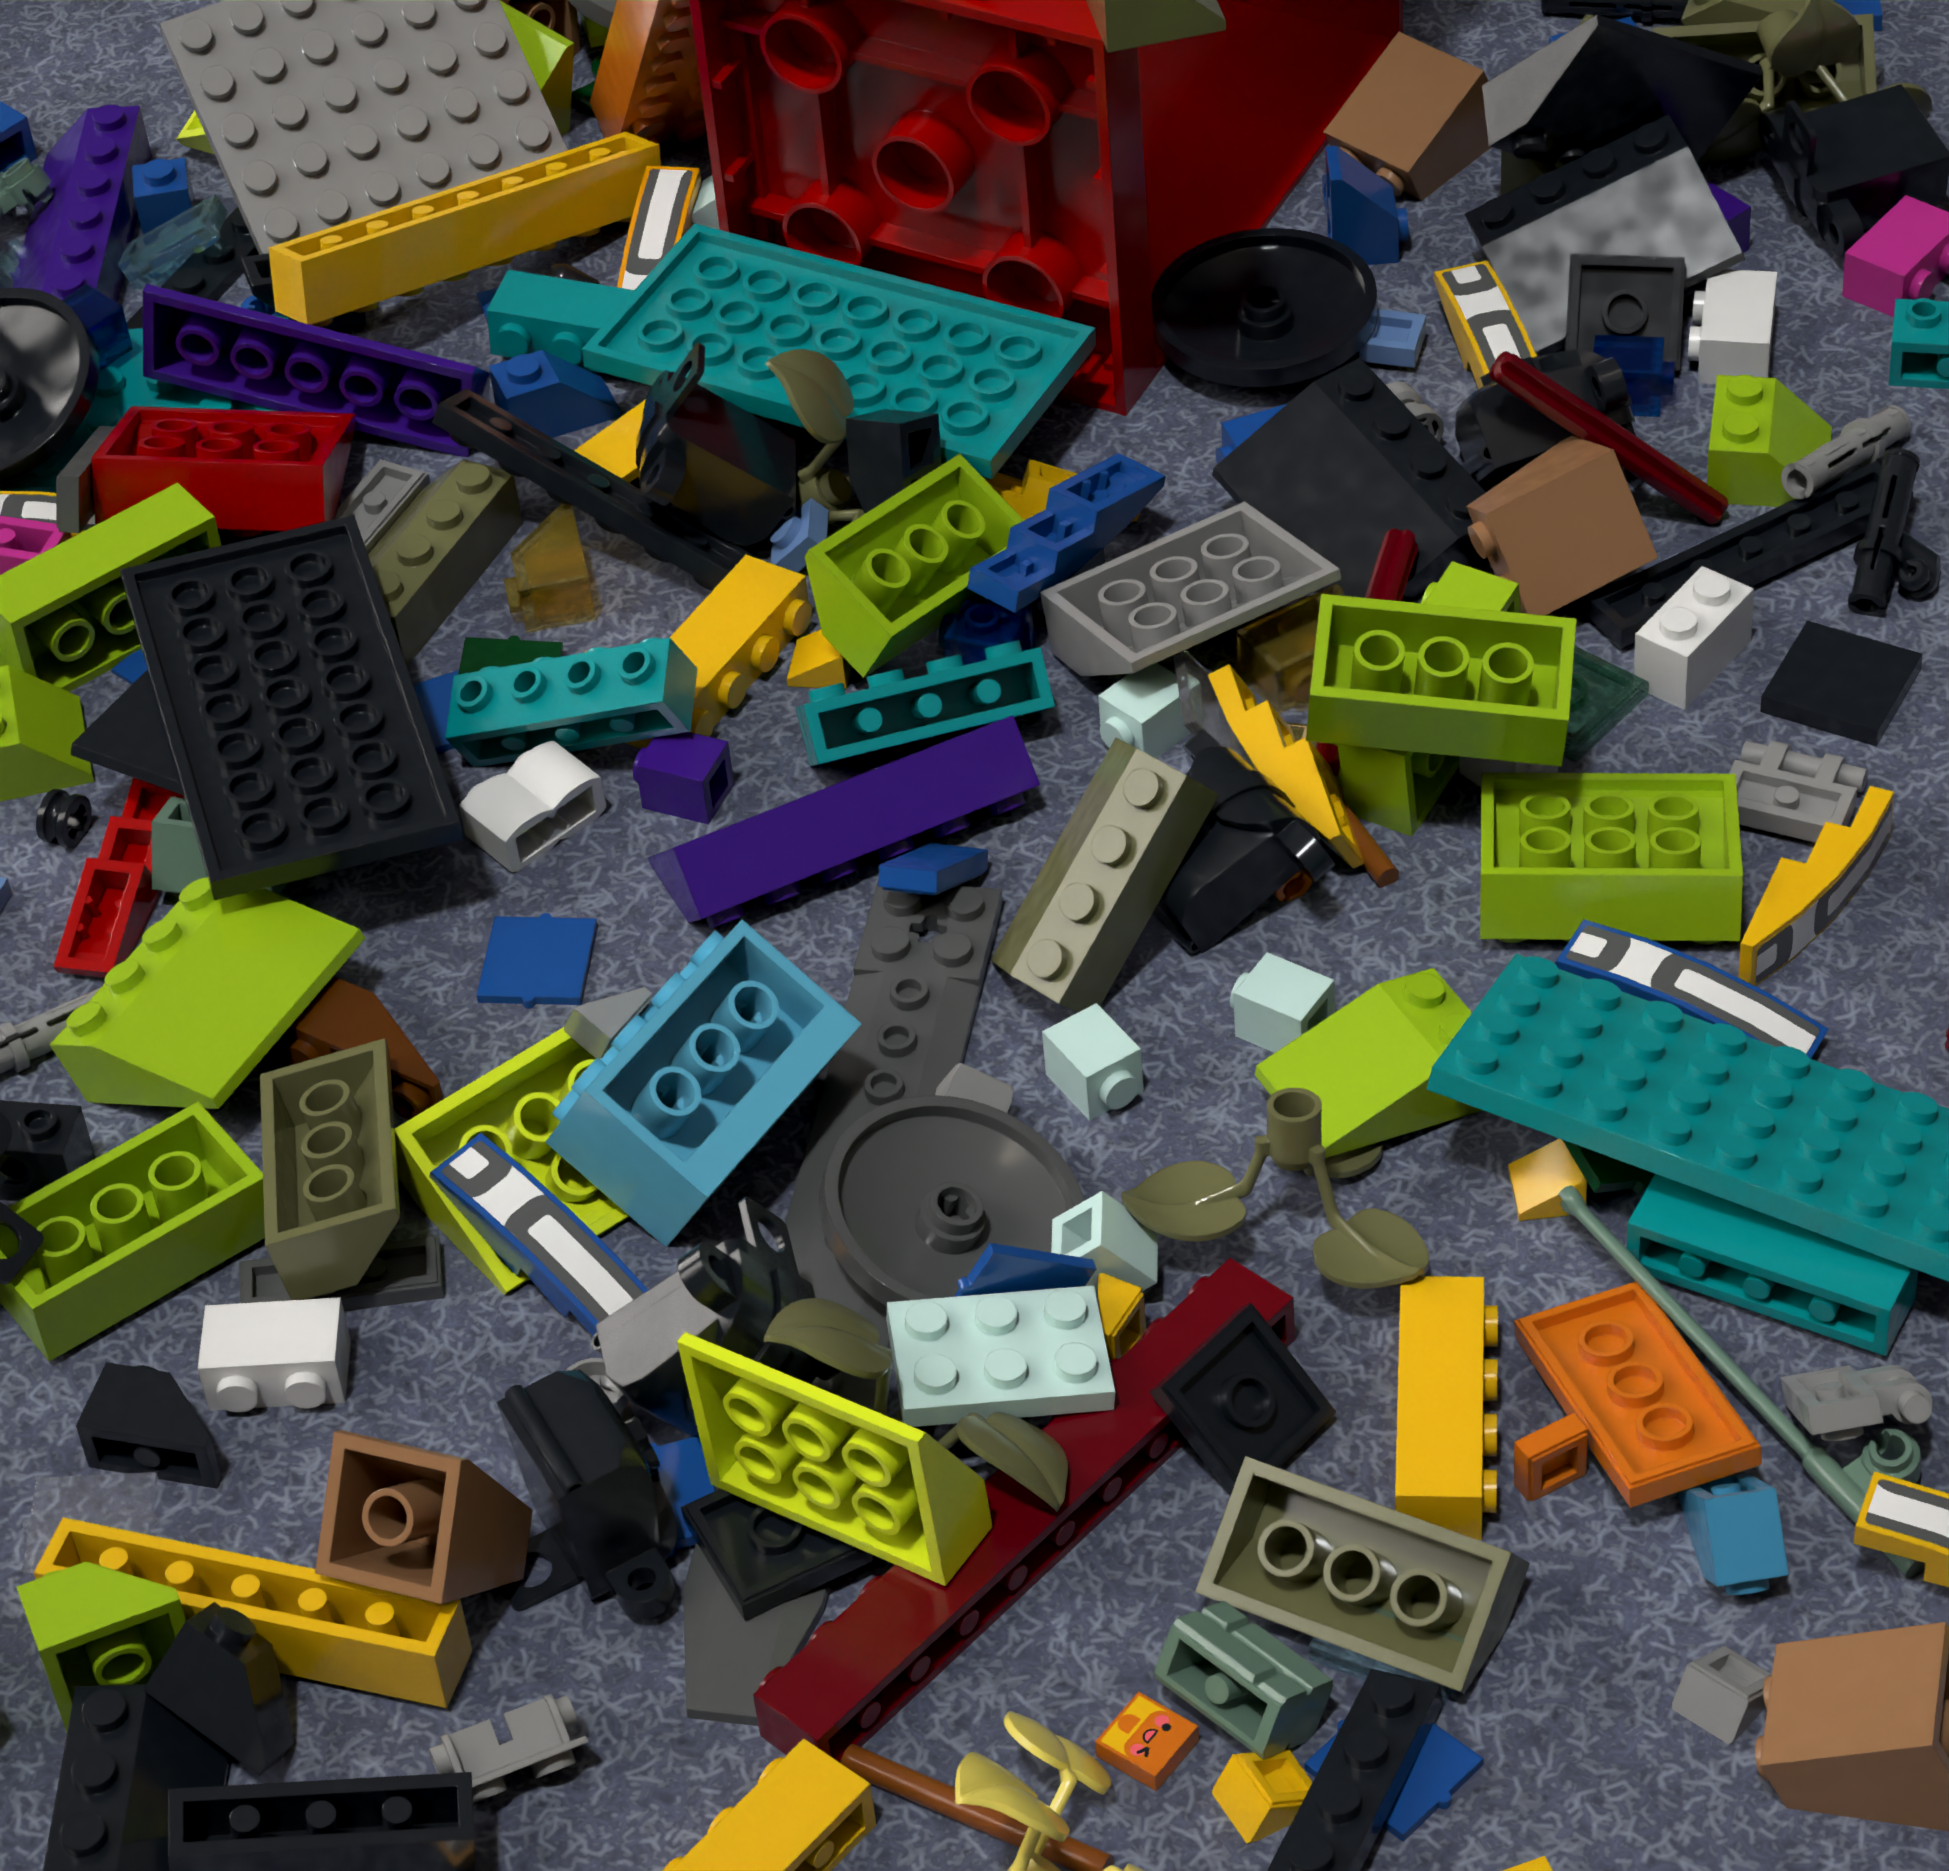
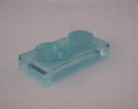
M216 194L129 242L118 263L119 268L130 283L145 274H148L150 278L163 274L177 261L175 257L189 249H192L194 253H199L212 246L221 237L220 230L228 211Z

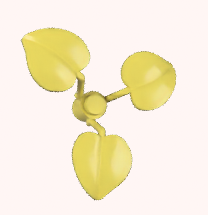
M1009 1711L1003 1718V1722L1014 1740L1042 1761L1059 1769L1061 1784L1050 1806L1039 1800L1036 1793L1013 1773L976 1752L968 1753L958 1766L955 1778V1803L957 1805L968 1804L990 1808L1029 1826L1017 1856L1007 1871H1061L1041 1855L1049 1838L1064 1842L1069 1835L1070 1829L1061 1817V1814L1076 1786L1077 1780L1097 1793L1104 1795L1111 1786V1778L1105 1768L1077 1744L1054 1734L1051 1730L1031 1718ZM1128 1863L1123 1870L1117 1866L1110 1865L1102 1871L1145 1870Z

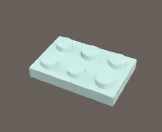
M1094 1285L887 1302L886 1321L893 1354L892 1359L902 1421L909 1426L958 1423L961 1418L966 1417L969 1413H977L987 1420L995 1412L1024 1418L1114 1410L1115 1387Z

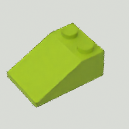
M1434 968L1378 983L1257 1064L1255 1070L1256 1078L1270 1095L1286 1088H1302L1315 1093L1322 1102V1146L1325 1148V1158L1482 1111L1481 1109L1427 1090L1432 1066L1472 1013Z

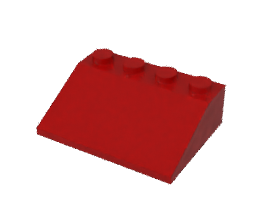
M131 406L91 457L95 525L177 482L215 516L217 529H228V533L232 536L251 537L261 534L263 530L287 531L333 520L337 514L355 430V414Z

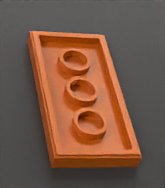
M1636 1281L1514 1320L1515 1337L1565 1413L1569 1415L1575 1412L1588 1428V1447L1630 1508L1762 1465L1761 1445L1665 1312Z

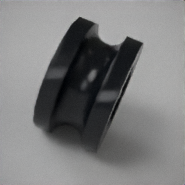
M61 789L49 791L42 799L36 817L38 837L48 843L58 841L61 846L66 848L77 847L90 827L92 818L90 800L80 794H72L70 796L67 791Z

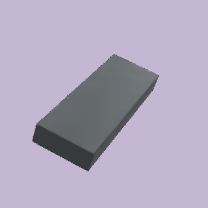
M99 426L56 477V525L59 528V532L80 533L94 515L91 457L114 427Z
M439 1235L384 1242L357 1285L338 1290L329 1295L310 1299L341 1297L344 1311L444 1298L442 1249ZM271 1257L239 1261L240 1303L291 1300Z

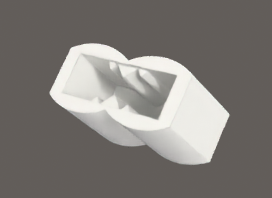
M549 741L521 754L507 773L496 775L475 785L460 803L459 808L465 835L509 871L517 872L550 851L560 839L569 838L594 822L605 810L606 801L601 777L558 743Z

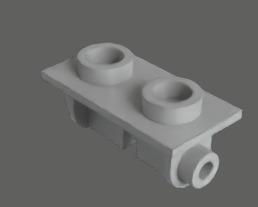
M550 1693L543 1696L540 1700L502 1714L512 1740L501 1745L498 1743L490 1719L450 1735L440 1736L441 1744L429 1748L430 1757L437 1774L472 1772L473 1803L506 1791L507 1787L503 1775L530 1765L536 1779L576 1763L571 1749L587 1743L588 1739L585 1735L570 1741L566 1727L577 1723V1718L567 1695L554 1699Z

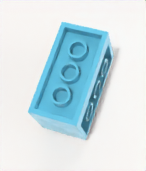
M743 919L725 938L715 930L689 959L688 965L680 974L676 972L650 1001L652 1004L641 1016L637 1014L611 1043L612 1047L601 1059L597 1057L572 1085V1090L552 1112V1115L560 1123L545 1143L666 1247L809 1087L862 1024Z

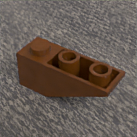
M335 976L329 980L281 1036L284 1055L289 1065L385 1038L390 1050L393 1109L401 1117L410 1120L443 1100L439 1079L375 993Z

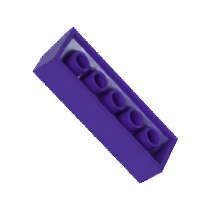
M104 105L99 108H87L47 153L43 170L52 180L49 186L54 191V194L47 202L44 203L40 200L34 205L35 210L31 213L12 287L35 289L61 299L74 310L90 332H102L112 329L138 218L133 194L132 166L146 164L152 158L140 106L120 107L118 105Z
M146 284L143 289V377L277 411L354 413L356 421L355 430L456 456H469L472 448H467L454 442L447 431L436 426L432 421L440 402L466 388L489 401V372L476 366Z
M1012 715L647 858L652 869L687 922L690 923L706 918L709 927L713 928L744 916L745 913L741 903L763 895L768 906L801 893L802 890L798 881L811 875L820 873L823 883L855 872L859 869L854 858L876 850L879 860L882 861L915 847L911 836L932 828L937 839L970 826L966 814L987 806L992 817L1026 804L1022 792L1039 786L1040 783L1015 718Z

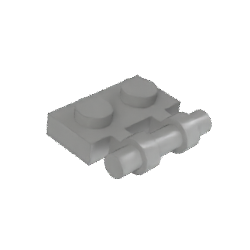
M1774 740L1770 741L1769 745L1745 741L1740 761L1735 760L1729 774H1736L1739 825L1815 843L1826 821L1843 826L1848 825L1856 807L1857 792L1863 793L1868 779L1867 768L1846 764V758L1843 756L1826 753L1823 758L1802 754L1791 751L1790 744Z
M1847 1365L1780 1377L1786 1407L1811 1435L1820 1434L1821 1439L1825 1441H1843L1857 1438L1864 1434L1863 1426L1883 1423L1882 1416L1892 1414L1898 1421L1904 1424H1920L1929 1419L1932 1413L1933 1400L1930 1392L1906 1368L1899 1365H1887L1858 1371Z

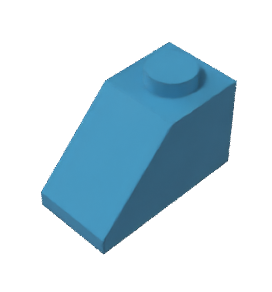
M1739 1473L1677 1492L1703 1578L1717 1587L1725 1586L1726 1594L1744 1595L1768 1590L1770 1588L1768 1578L1789 1575L1776 1488L1747 1473Z

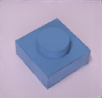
M1378 309L1375 328L1367 342L1359 350V358L1364 362L1415 368L1426 335V315Z
M810 498L796 510L794 517L791 519L782 518L770 534V541L772 542L770 563L797 573L806 566L804 556L808 550L827 538L829 510Z

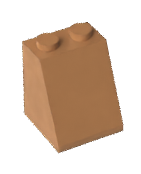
M1398 31L1323 133L1330 146L1339 147L1391 184L1395 196H1401L1405 192L1422 201L1492 148L1489 147L1482 91V85L1489 81L1484 70Z
M1570 436L1560 441L1466 506L1473 522L1472 525L1468 526V534L1474 548L1483 559H1489L1496 576L1519 583L1521 613L1547 615L1658 558L1614 449L1575 436Z
M344 1430L334 1431L315 1574L434 1603L444 1604L524 1578L533 1509L469 1459Z
M1940 1622L1776 1644L1772 1675H1768L1764 1680L1763 1695L1767 1714L1764 1735L1759 1736L1756 1740L1755 1760L1760 1776L1764 1781H1770L1786 1808L1949 1831V1626L1947 1623Z

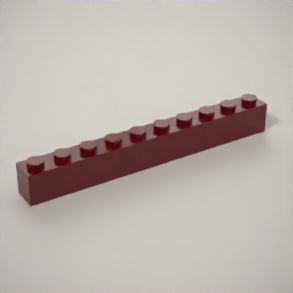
M1231 1258L1210 1276H1203L1196 1281L1187 1297L1166 1317L1155 1319L1145 1330L1142 1339L1120 1359L1115 1358L1109 1361L1115 1387L1114 1410L1053 1415L1050 1423L1042 1429V1431L1060 1444L1068 1460L1065 1499L1058 1512L1000 1469L997 1470L985 1481L993 1527L949 1583L943 1586L897 1565L890 1568L883 1576L878 1575L872 1578L863 1587L856 1601L834 1621L829 1620L820 1625L811 1636L808 1644L785 1666L774 1668L764 1677L758 1690L753 1694L760 1736L785 1755L804 1738L839 1763L850 1744L862 1747L1187 1442L1149 1391L1236 1310L1249 1303L1254 1305L1286 1348H1288L1295 1341L1294 1297Z

